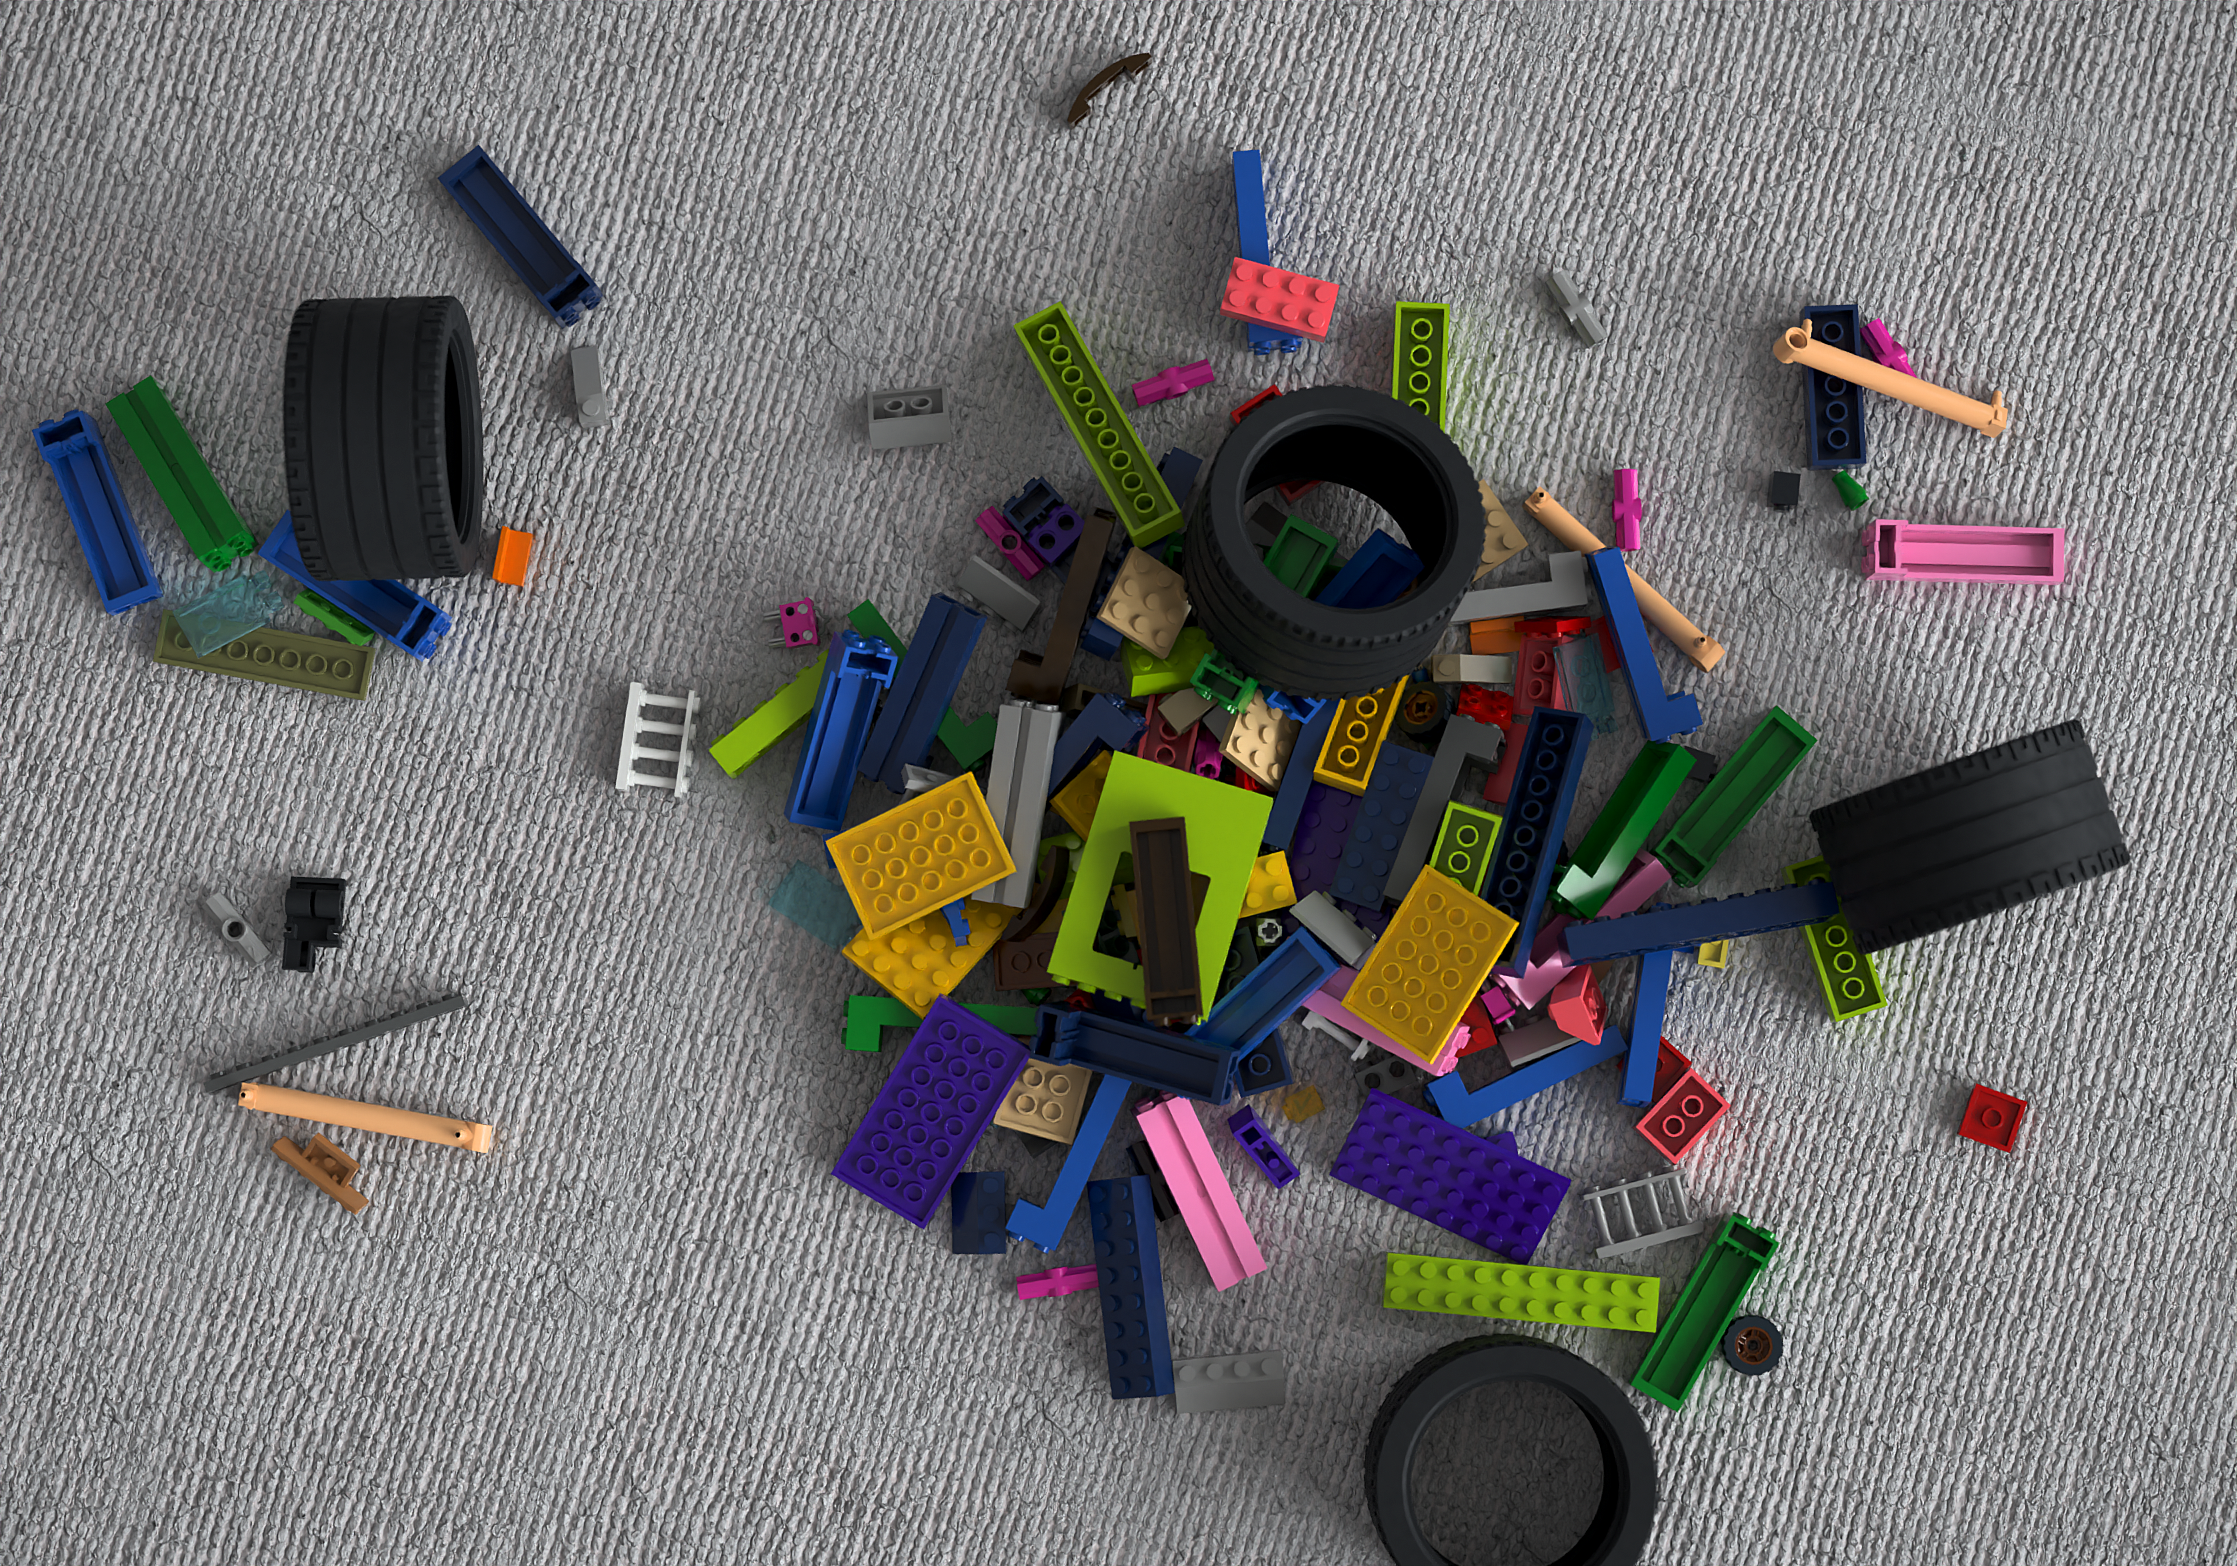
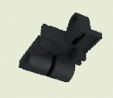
M291 876L290 888L287 889L285 896L287 920L284 923L285 929L291 932L283 933L285 938L282 960L283 970L313 973L316 965L315 947L342 948V939L338 934H342L347 882L345 879Z

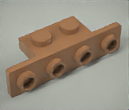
M319 1132L312 1138L305 1150L286 1136H283L271 1147V1150L281 1160L290 1164L303 1177L316 1184L322 1192L338 1201L344 1209L357 1214L368 1204L369 1200L349 1185L361 1165Z

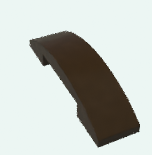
M1149 52L1121 59L1098 73L1083 88L1073 103L1067 118V127L1072 130L1091 114V107L1088 102L1124 72L1132 80L1152 63V56Z
M1057 845L1051 846L1039 868L1047 874L1024 916H1012L1001 936L1003 941H1022L1038 929L1049 916L1061 895L1067 878L1070 849Z

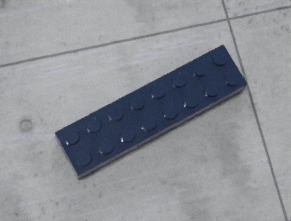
M1174 446L1170 454L1164 453L1156 469L1181 510L1203 460ZM1127 533L1123 539L1122 547L1111 566L1113 569H1111L1100 590L1102 592L1091 609L1090 615L1094 617H1089L1079 638L1083 639L1080 646L1081 649L1107 661H1110L1118 649L1124 635L1098 619L1097 615L1130 548L1135 547ZM1169 534L1141 548V550L1158 561Z
M1150 1175L1088 1181L1087 1190L1112 1400L1158 1397L1175 1393Z

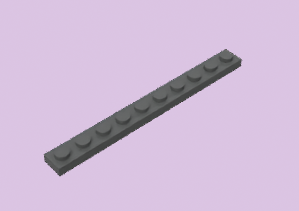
M454 992L442 996L443 1001L433 1005L432 1001H427L416 1005V1011L407 1013L406 1009L390 1014L391 1019L381 1022V1019L377 1018L365 1022L366 1028L357 1031L355 1027L339 1031V1037L330 1039L328 1035L313 1040L314 1045L304 1048L303 1044L288 1048V1054L278 1057V1054L274 1053L262 1057V1063L252 1065V1062L238 1065L236 1066L237 1071L226 1074V1070L211 1074V1080L203 1082L206 1092L214 1093L468 1007L467 997L465 995L458 996V993Z

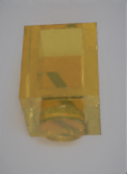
M1314 1085L1283 1099L1285 1105L1281 1106L1288 1121L1293 1119L1296 1124L1325 1110Z

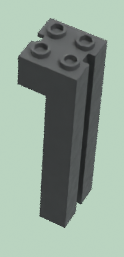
M1462 713L1459 716L1450 715L1383 892V896L1388 900L1387 903L1391 908L1399 909L1424 866L1430 864L1449 801H1459L1471 767L1497 775L1508 746L1500 726L1491 722H1485L1484 724L1475 722L1473 717Z

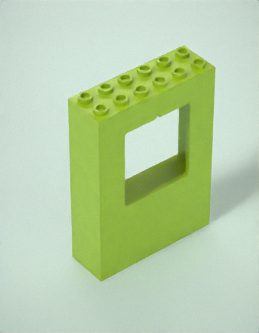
M1114 751L1047 970L1052 975L1051 980L1067 986L1072 981L1079 984L1078 988L1080 990L1095 994L1096 989L1105 991V997L1120 1002L1122 997L1131 999L1130 1004L1146 1009L1143 966L1138 965L1137 970L1133 969L1134 963L1095 952L1092 947L1122 852L1132 853L1129 822L1185 816L1190 871L1208 876L1211 879L1196 927L1204 1017L1198 1018L1199 1023L1192 1024L1200 1026L1201 1021L1207 1022L1272 809L1273 798Z

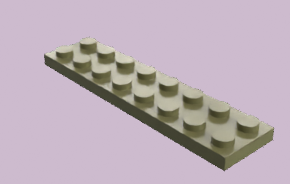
M163 609L153 662L366 701L376 649Z

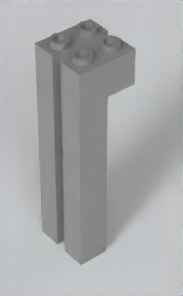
M1581 551L1548 555V560L1543 561L1546 582L1466 592L1446 628L1469 625L1470 622L1517 616H1524L1526 618L1583 610L1588 604V600H1591L1590 584H1585L1584 578L1585 573H1588L1586 557H1581Z
M1018 699L1010 700L1009 704H1000L986 804L1017 872L973 892L971 899L1020 908H1027L1031 904L1054 748L1063 736L1066 712L1058 711L1059 706L1036 704V707H1032L1033 702Z

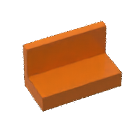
M502 526L492 576L493 580L502 584L524 586L533 539L532 533L510 530L508 527Z
M1524 616L1470 622L1468 630L1472 655H1493L1520 651L1521 637L1524 633L1515 632L1514 622L1524 620Z

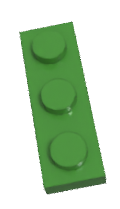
M310 588L300 592L293 602L305 614L316 617L328 629L336 630L345 636V639L351 644L362 646L370 641L376 632Z

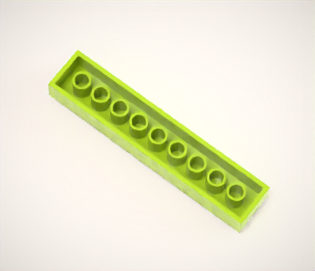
M1061 301L1013 325L1019 343L1133 545L1141 549L1185 526L1178 505Z
M1386 1252L1381 1306L1393 1309L1656 1333L1660 1278L1656 1276Z

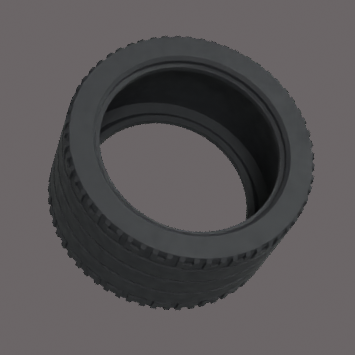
M452 295L304 300L294 313L286 347L283 382V443L292 525L298 550L306 570L317 581L466 577L474 566L481 532L483 507V429L476 355L469 321L462 303Z
M1327 384V386L1314 385L1312 388L1302 387L1298 391H1287L1283 396H1274L1272 401L1266 400L1258 409H1252L1248 416H1244L1239 424L1231 429L1229 435L1225 437L1222 445L1219 447L1183 539L1181 559L1183 570L1181 574L1185 582L1183 586L1184 592L1188 593L1187 602L1192 606V615L1198 620L1197 625L1206 633V639L1215 645L1214 649L1217 652H1221L1228 663L1234 664L1238 671L1242 670L1248 677L1259 681V684L1272 687L1277 692H1286V695L1293 696L1294 694L1301 696L1303 699L1314 698L1319 701L1322 699L1337 701L1339 698L1350 700L1354 696L1360 698L1364 697L1366 693L1372 695L1377 693L1378 689H1387L1393 682L1398 683L1404 676L1410 675L1415 667L1418 668L1431 654L1433 648L1436 647L1477 573L1485 548L1483 544L1486 540L1485 528L1487 521L1484 518L1486 510L1482 506L1483 495L1479 492L1480 485L1473 476L1474 471L1472 467H1469L1466 456H1463L1459 451V446L1453 443L1448 433L1445 434L1437 423L1432 422L1426 414L1423 415L1417 411V408L1410 407L1404 401L1392 398L1391 395L1386 393L1381 394L1376 390H1367L1359 386L1350 387L1349 385L1335 386L1334 384ZM1293 481H1326L1356 490L1372 499L1391 515L1405 534L1411 549L1419 555L1425 567L1417 575V589L1395 602L1366 609L1331 607L1307 599L1284 585L1261 561L1246 529L1244 505L1253 497L1271 487Z
M2072 719L1905 776L1811 811L1809 819L1814 832L1817 831L1819 838H1817L1825 864L1830 866L1831 870L1828 872L1837 897H1841L1843 902L1840 905L1849 930H1853L1854 935L1852 938L1858 953L1866 955L1910 942L2052 894L2129 864L2131 858L2126 844L2121 841L2120 837L2123 835L2114 811L2110 810L2108 806L2110 800L2102 778L2097 776L2096 771L2098 767L2090 745L2085 743L2084 738H2086L2081 721Z
M1496 1333L1489 1336L1484 1334L1464 1338V1341L1452 1342L1437 1349L1438 1352L1428 1354L1421 1361L1414 1364V1368L1410 1372L1407 1370L1400 1380L1394 1384L1393 1387L1395 1388L1392 1392H1388L1378 1409L1379 1414L1377 1418H1374L1368 1435L1369 1443L1366 1445L1364 1461V1487L1373 1525L1396 1566H1460L1444 1557L1425 1539L1419 1527L1411 1492L1414 1459L1426 1430L1445 1407L1461 1395L1475 1388L1501 1381L1534 1382L1563 1392L1581 1409L1590 1422L1602 1454L1604 1471L1603 1489L1594 1519L1578 1543L1564 1556L1547 1566H1637V1562L1645 1552L1643 1550L1645 1543L1649 1544L1652 1528L1654 1529L1655 1526L1653 1521L1654 1515H1657L1658 1512L1657 1504L1660 1492L1657 1491V1485H1660L1657 1470L1658 1463L1654 1461L1653 1457L1656 1453L1650 1434L1646 1432V1425L1636 1407L1630 1403L1629 1397L1596 1366L1574 1353L1542 1339L1515 1334Z

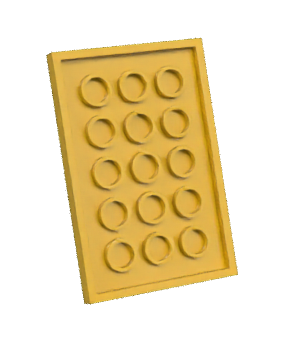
M972 772L957 777L825 841L870 941L1017 872Z
M1426 864L1340 1005L1427 1063L1433 1064L1519 923Z
M971 893L963 897L965 909L960 910L962 919H968L970 935H965L967 945L956 947L950 926L940 909H937L871 941L863 927L842 950V955L924 1020L939 994L941 993L947 997L1000 939L1012 916H1021L1027 908L971 899Z

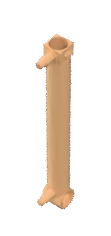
M1810 319L1803 320L1801 329L1797 327L1788 329L1773 345L1775 357L1783 363L1789 364L1796 361L1980 430L1981 434L1995 438L2006 428L2008 409L2001 407L2002 393L1999 390L1993 392L1991 404L1988 405L1811 339L1812 321Z
M1541 486L1522 505L1529 515L1536 518L1572 552L1581 551V557H1585L1586 553L1607 547L1556 502ZM1625 564L1640 613L1686 653L1688 659L1699 670L1708 673L1724 656L1725 650L1713 638L1705 636Z
M242 1082L241 1092L239 1093L238 1105L245 1106L248 1109L255 1108V1110L459 1147L472 1151L488 1152L492 1131L491 1125L262 1083L258 1085L257 1082Z

